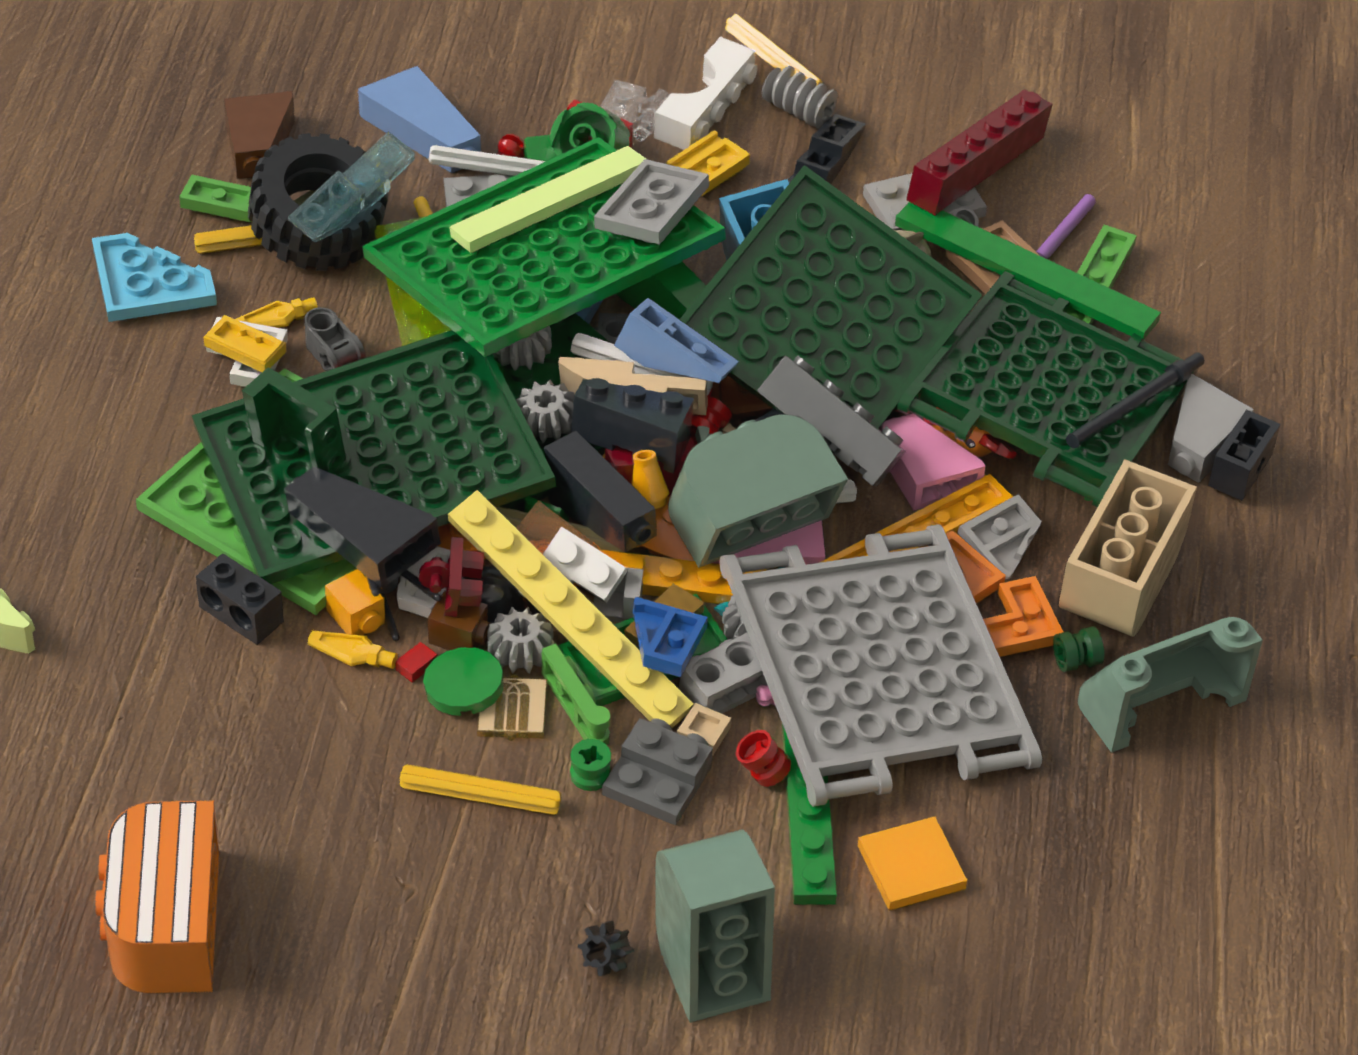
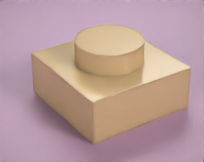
M695 703L677 730V733L686 737L690 733L702 736L708 742V745L713 747V756L731 728V717Z

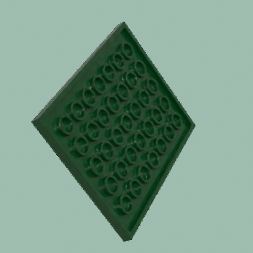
M453 330L294 382L337 408L346 460L336 472L331 474L432 514L437 518L438 527L449 524L448 514L476 490L496 508L556 487L555 476L493 355L490 354L484 357ZM244 399L191 415L194 427L257 576L273 584L345 559L289 512L284 488L296 477L302 476L312 468L308 451L282 435L275 438L265 448L253 442Z

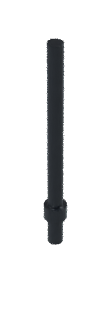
M1196 352L1184 360L1179 359L1166 367L1163 374L1067 435V444L1071 448H1077L1168 387L1180 385L1191 377L1194 370L1204 364L1203 355Z

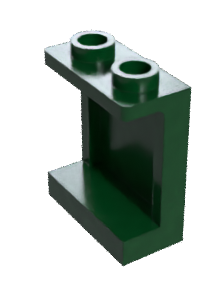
M269 367L242 390L253 442L265 448L275 438L282 435L309 452L312 467L332 473L342 466L346 460L337 408Z

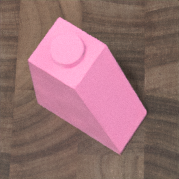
M915 414L889 419L879 429L883 431L887 426L904 440L900 447L906 452L890 472L913 511L925 508L984 477L986 466L982 460Z

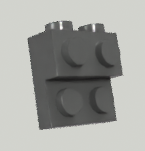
M639 718L621 746V757L604 782L602 795L676 826L712 767L713 747H710L708 742L698 734L690 733L686 737L673 732L670 725L662 719L654 718L649 722Z

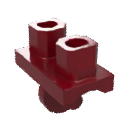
M451 538L450 558L447 563L440 557H433L431 561L425 562L419 569V581L425 587L430 588L432 593H439L441 589L446 588L444 616L456 617L458 605L480 607L483 581L462 579V577L481 579L484 552L463 550V538Z

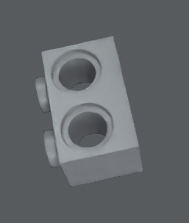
M748 633L735 639L725 640L717 648L700 656L691 657L684 673L680 677L679 690L693 704L697 703L723 714L756 697V688L759 685H767Z

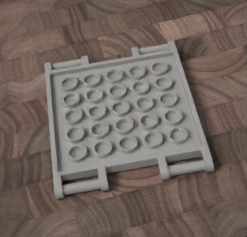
M940 524L927 526L926 530L888 536H882L880 533L866 535L865 548L868 556L806 565L797 545L783 547L782 551L737 558L734 554L721 556V574L724 579H727L806 783L808 800L812 806L824 805L829 799L875 792L877 795L891 793L892 778L887 765L955 754L958 760L959 774L963 780L975 779L980 773L1024 766L1026 769L1041 766L1042 755L1038 743L945 531ZM925 545H928V546H929V547H923V548H916V549H909V550L889 552V551H891V550H898V549L919 547V546H925ZM783 566H785V568H780V569L766 570V571L746 573V574H743V573H742V572H749V571H756V570H762V569H769V568H776V567H783ZM1018 743L1020 748L1018 751L977 758L974 754L975 750ZM869 769L871 776L824 783L822 776Z

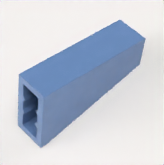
M418 66L358 89L359 115L367 122L429 159L430 148L434 145L481 152L480 134ZM439 165L450 173L462 169Z

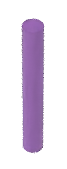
M1089 194L1084 195L1036 252L1041 257L1049 259L1096 204L1095 198Z

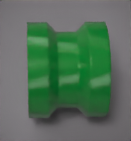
M596 739L582 740L572 748L570 755V777L574 785L586 791H595L603 788L604 782L611 773L610 748L604 742Z

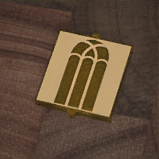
M515 674L511 675V677H504L503 692L493 705L478 714L477 736L507 737L509 741L514 740V738L544 739L547 679L518 678Z

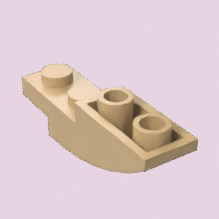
M559 357L561 384L565 383L568 391L574 392V395L583 379L600 378L611 384L623 386L639 385L646 390L662 393L667 391L678 392L685 397L694 398L693 414L706 415L708 406L707 380L692 377L635 374L634 362Z

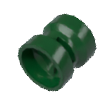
M1096 627L1082 628L1077 634L1062 632L1054 635V656L1062 672L1074 671L1079 665L1083 664L1088 667L1103 664L1104 645Z

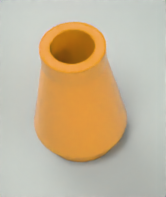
M652 450L638 451L633 455L632 486L655 509L661 508L666 504V497L669 491L658 465L656 453Z

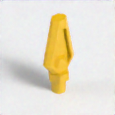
M314 297L302 301L300 298L291 300V303L275 301L235 320L276 328L287 327L294 319L305 318L307 312L318 306Z
M314 630L310 633L307 642L309 646L349 666L367 663L378 668L381 665L394 669L395 661L398 659L397 653L387 651L384 647L373 644L367 636Z

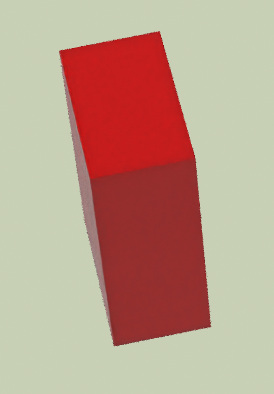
M419 642L395 661V670L413 683L425 673L427 667L433 659L438 657V654L422 642Z

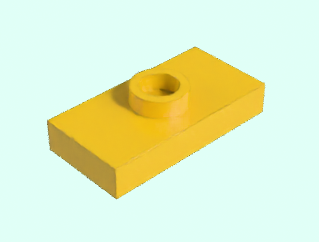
M226 315L203 337L205 347L260 372H263L268 367L271 368L286 353V342Z

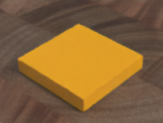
M935 816L858 838L857 846L888 910L966 889L967 879Z

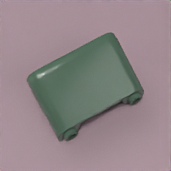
M1237 617L1223 618L1115 660L1082 684L1078 696V706L1110 752H1115L1129 746L1131 736L1128 728L1136 723L1137 714L1132 709L1136 706L1191 685L1202 699L1209 697L1210 693L1226 697L1225 702L1229 707L1246 701L1263 640L1247 621Z

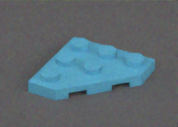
M129 233L92 238L109 322L217 305L216 292L209 269L200 265L193 268L181 262L180 256L158 246L151 249L142 245L138 237Z

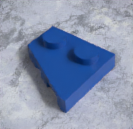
M635 597L633 616L643 667L681 677L707 629L708 617Z

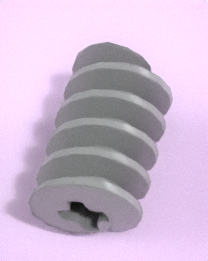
M789 65L782 71L781 68H775L768 74L762 88V97L770 103L773 102L776 107L783 108L785 112L794 114L796 118L805 120L808 125L819 129L832 116L838 92L833 89L827 92L826 85L822 83L817 85L816 80L812 77L806 79V75L801 71L795 74V68Z

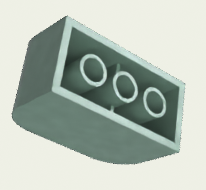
M775 415L758 422L756 420L746 421L736 430L725 434L723 432H716L696 445L689 452L668 503V512L674 527L699 568L720 560L721 556L736 554L829 518L848 478L822 435L812 424L792 415Z
M738 830L661 850L656 854L657 937L662 957L689 1023L771 1000L775 886L753 841L745 830Z

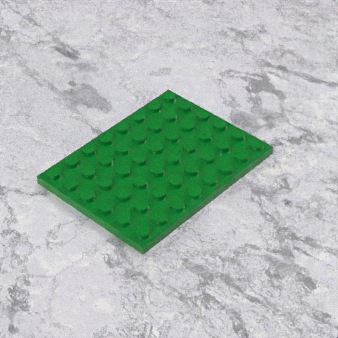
M598 137L363 245V252L366 260L486 357L554 323H558L572 314L589 308L593 304L613 294H617L644 279H648L656 273L679 264L681 261L709 249L726 240V231L724 226L694 205L660 244L647 243L640 239L615 235L611 232L595 229L594 216L622 185L620 184L471 253L451 238L450 226L617 151Z

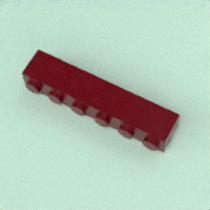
M1024 89L915 164L906 200L933 215L938 214L1043 139L1053 104L1042 99L1039 94Z

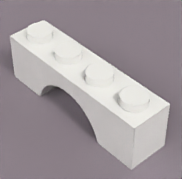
M719 37L704 55L703 82L708 87L690 94L671 93L655 112L654 138L685 150L706 136L710 127L722 119L726 108L738 100L742 89L747 84H751L755 79L757 73V66L754 65L755 50Z

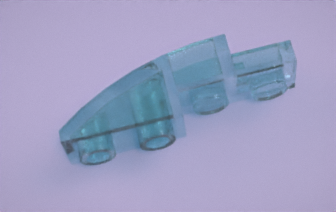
M388 131L344 173L338 170L288 216V220L314 242L330 236L351 223L390 191V183L415 160V152Z

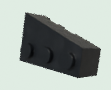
M600 378L583 379L574 395L572 432L577 431L587 442L611 451L615 449V445L632 451L633 455L638 451L652 450L656 453L657 461L664 463L663 470L674 474L691 437L694 398L685 397L674 391L662 393L646 390L639 385L623 386L611 384Z

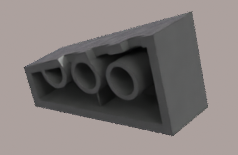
M785 355L757 391L784 414L802 418L812 424L840 460L864 475L862 478L872 486L878 487L906 451L900 447L904 440L887 426L883 431H880L870 423L874 416L860 404L856 403L852 408L844 402L841 397L845 392L829 379H826L822 384L811 374L815 368L799 355L794 360Z

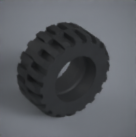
M310 133L298 135V139L295 140L289 137L280 141L279 147L277 145L270 147L265 152L264 157L259 159L252 178L248 202V219L252 223L251 229L258 239L262 238L261 244L270 253L275 251L278 259L285 263L288 260L295 262L296 267L306 269V266L316 267V271H326L329 266H334L335 269L347 266L349 260L355 263L364 257L363 245L376 240L380 236L388 202L387 182L383 173L379 172L380 167L372 157L366 158L367 152L358 145L354 148L349 145V140L339 137V140L329 138L330 134L320 133L319 137H311ZM307 190L320 191L337 198L346 208L334 213H316L296 204L290 198V195Z

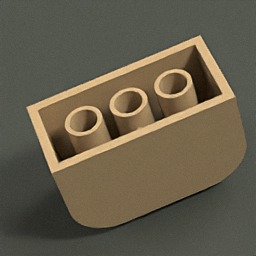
M1124 460L1067 561L1059 608L1134 637L1142 626L1178 556L1187 531L1197 486Z

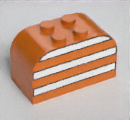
M214 801L141 803L121 813L109 830L107 854L99 855V880L103 881V890L96 891V915L101 916L100 939L101 941H107L112 971L123 985L134 991L143 993L213 992L220 859Z

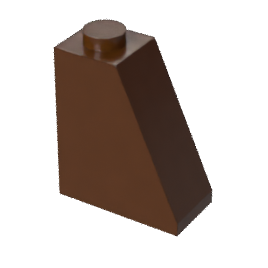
M292 91L224 99L226 127L237 179L253 177L255 167L259 159L264 157L265 152L274 145L279 147L280 141L288 138L295 122Z

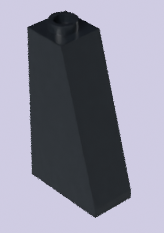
M577 431L544 447L545 458L556 480V487L548 489L549 501L552 505L562 508L567 515L585 527L590 528L591 531L624 553L647 543L650 539L657 536L655 508Z
M312 467L302 476L296 477L284 488L290 514L380 588H384L441 544L437 518L432 514L317 467Z

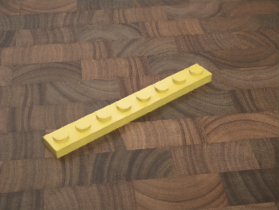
M478 490L448 514V521L479 552H484V557L649 721L654 718L662 719L672 729L688 715L694 704L662 672L643 667L640 650Z

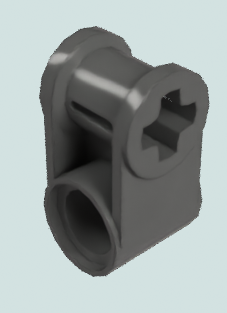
M317 307L307 312L305 316L306 348L318 360L324 371L366 358L364 347L359 338L345 326L334 311L325 307Z

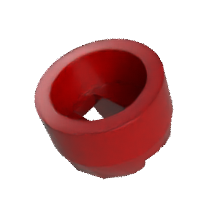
M506 134L498 142L497 154L524 158V142L516 134Z

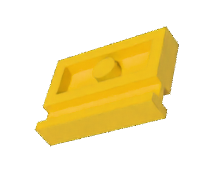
M713 130L669 159L666 164L709 174V187L701 195L703 196L750 164V153L726 137L721 139L718 137V132Z

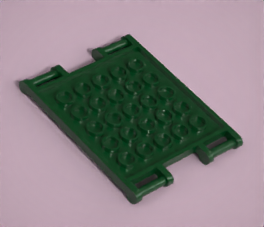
M1004 271L954 334L906 389L899 401L897 410L907 415L912 412L954 433L955 438L964 443L967 442L975 427L985 430L995 438L1003 439L1023 449L1028 454L1040 457L1041 459L1033 474L1034 477L1042 481L1048 479L1093 501L1092 505L1098 508L1123 461L1128 460L1133 463L1136 461L1185 390L1187 380L1180 385L1168 387L1077 448H1071L1067 444V435L1163 374L1168 365L1181 358L1145 342L1143 337L1135 333L1126 342L1069 315L1066 312L1070 301L1061 297L1055 299L1015 280V275ZM1199 368L1194 370L1192 374L1196 375Z

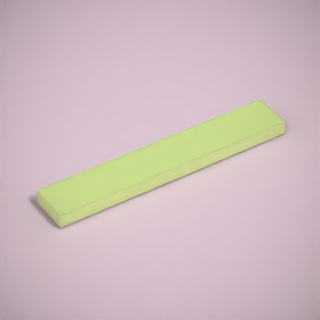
M626 146L450 226L451 238L472 253L624 183L646 158L629 146Z

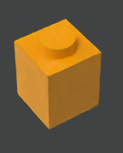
M356 569L325 585L327 612L346 634L364 635L372 633L379 626L385 624L384 597L380 593L378 596L372 595L367 578L360 570Z

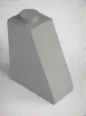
M1191 374V377L1187 380L1168 465L1199 483L1212 470L1215 455L1246 409L1251 412L1254 409Z

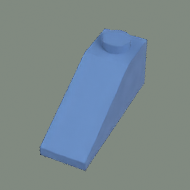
M649 298L629 314L614 344L615 347L624 352L630 359L637 361L644 367L716 383L721 382L739 362Z

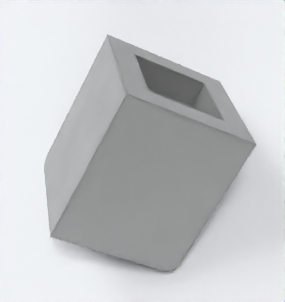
M627 568L628 572L607 603L596 596L594 597L593 605L609 621L622 622L634 617L635 597L642 598L643 569Z

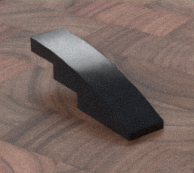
M834 114L811 136L809 149L796 161L794 174L788 178L789 183L805 165L831 184L854 150L865 130L866 123Z

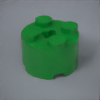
M579 103L568 110L565 109L558 115L551 129L550 142L556 156L587 143L589 138L593 140L598 137L616 150L629 146L630 132L623 121L614 113L592 103Z

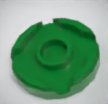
M460 647L446 651L433 659L425 670L423 683L429 703L438 711L449 715L462 716L461 712L471 710L472 714H475L493 705L503 692L504 675L499 660L490 652L479 648Z

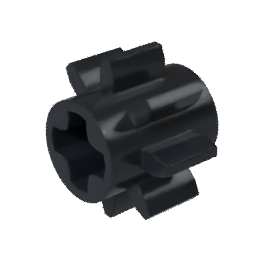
M613 920L602 923L600 927L594 925L586 928L585 932L589 938L584 943L578 945V948L582 950L585 960L583 966L598 968V976L601 977L610 974L612 970L618 972L626 969L627 964L624 958L635 950L630 947L627 937L629 934L628 929L624 931L614 929L615 924Z

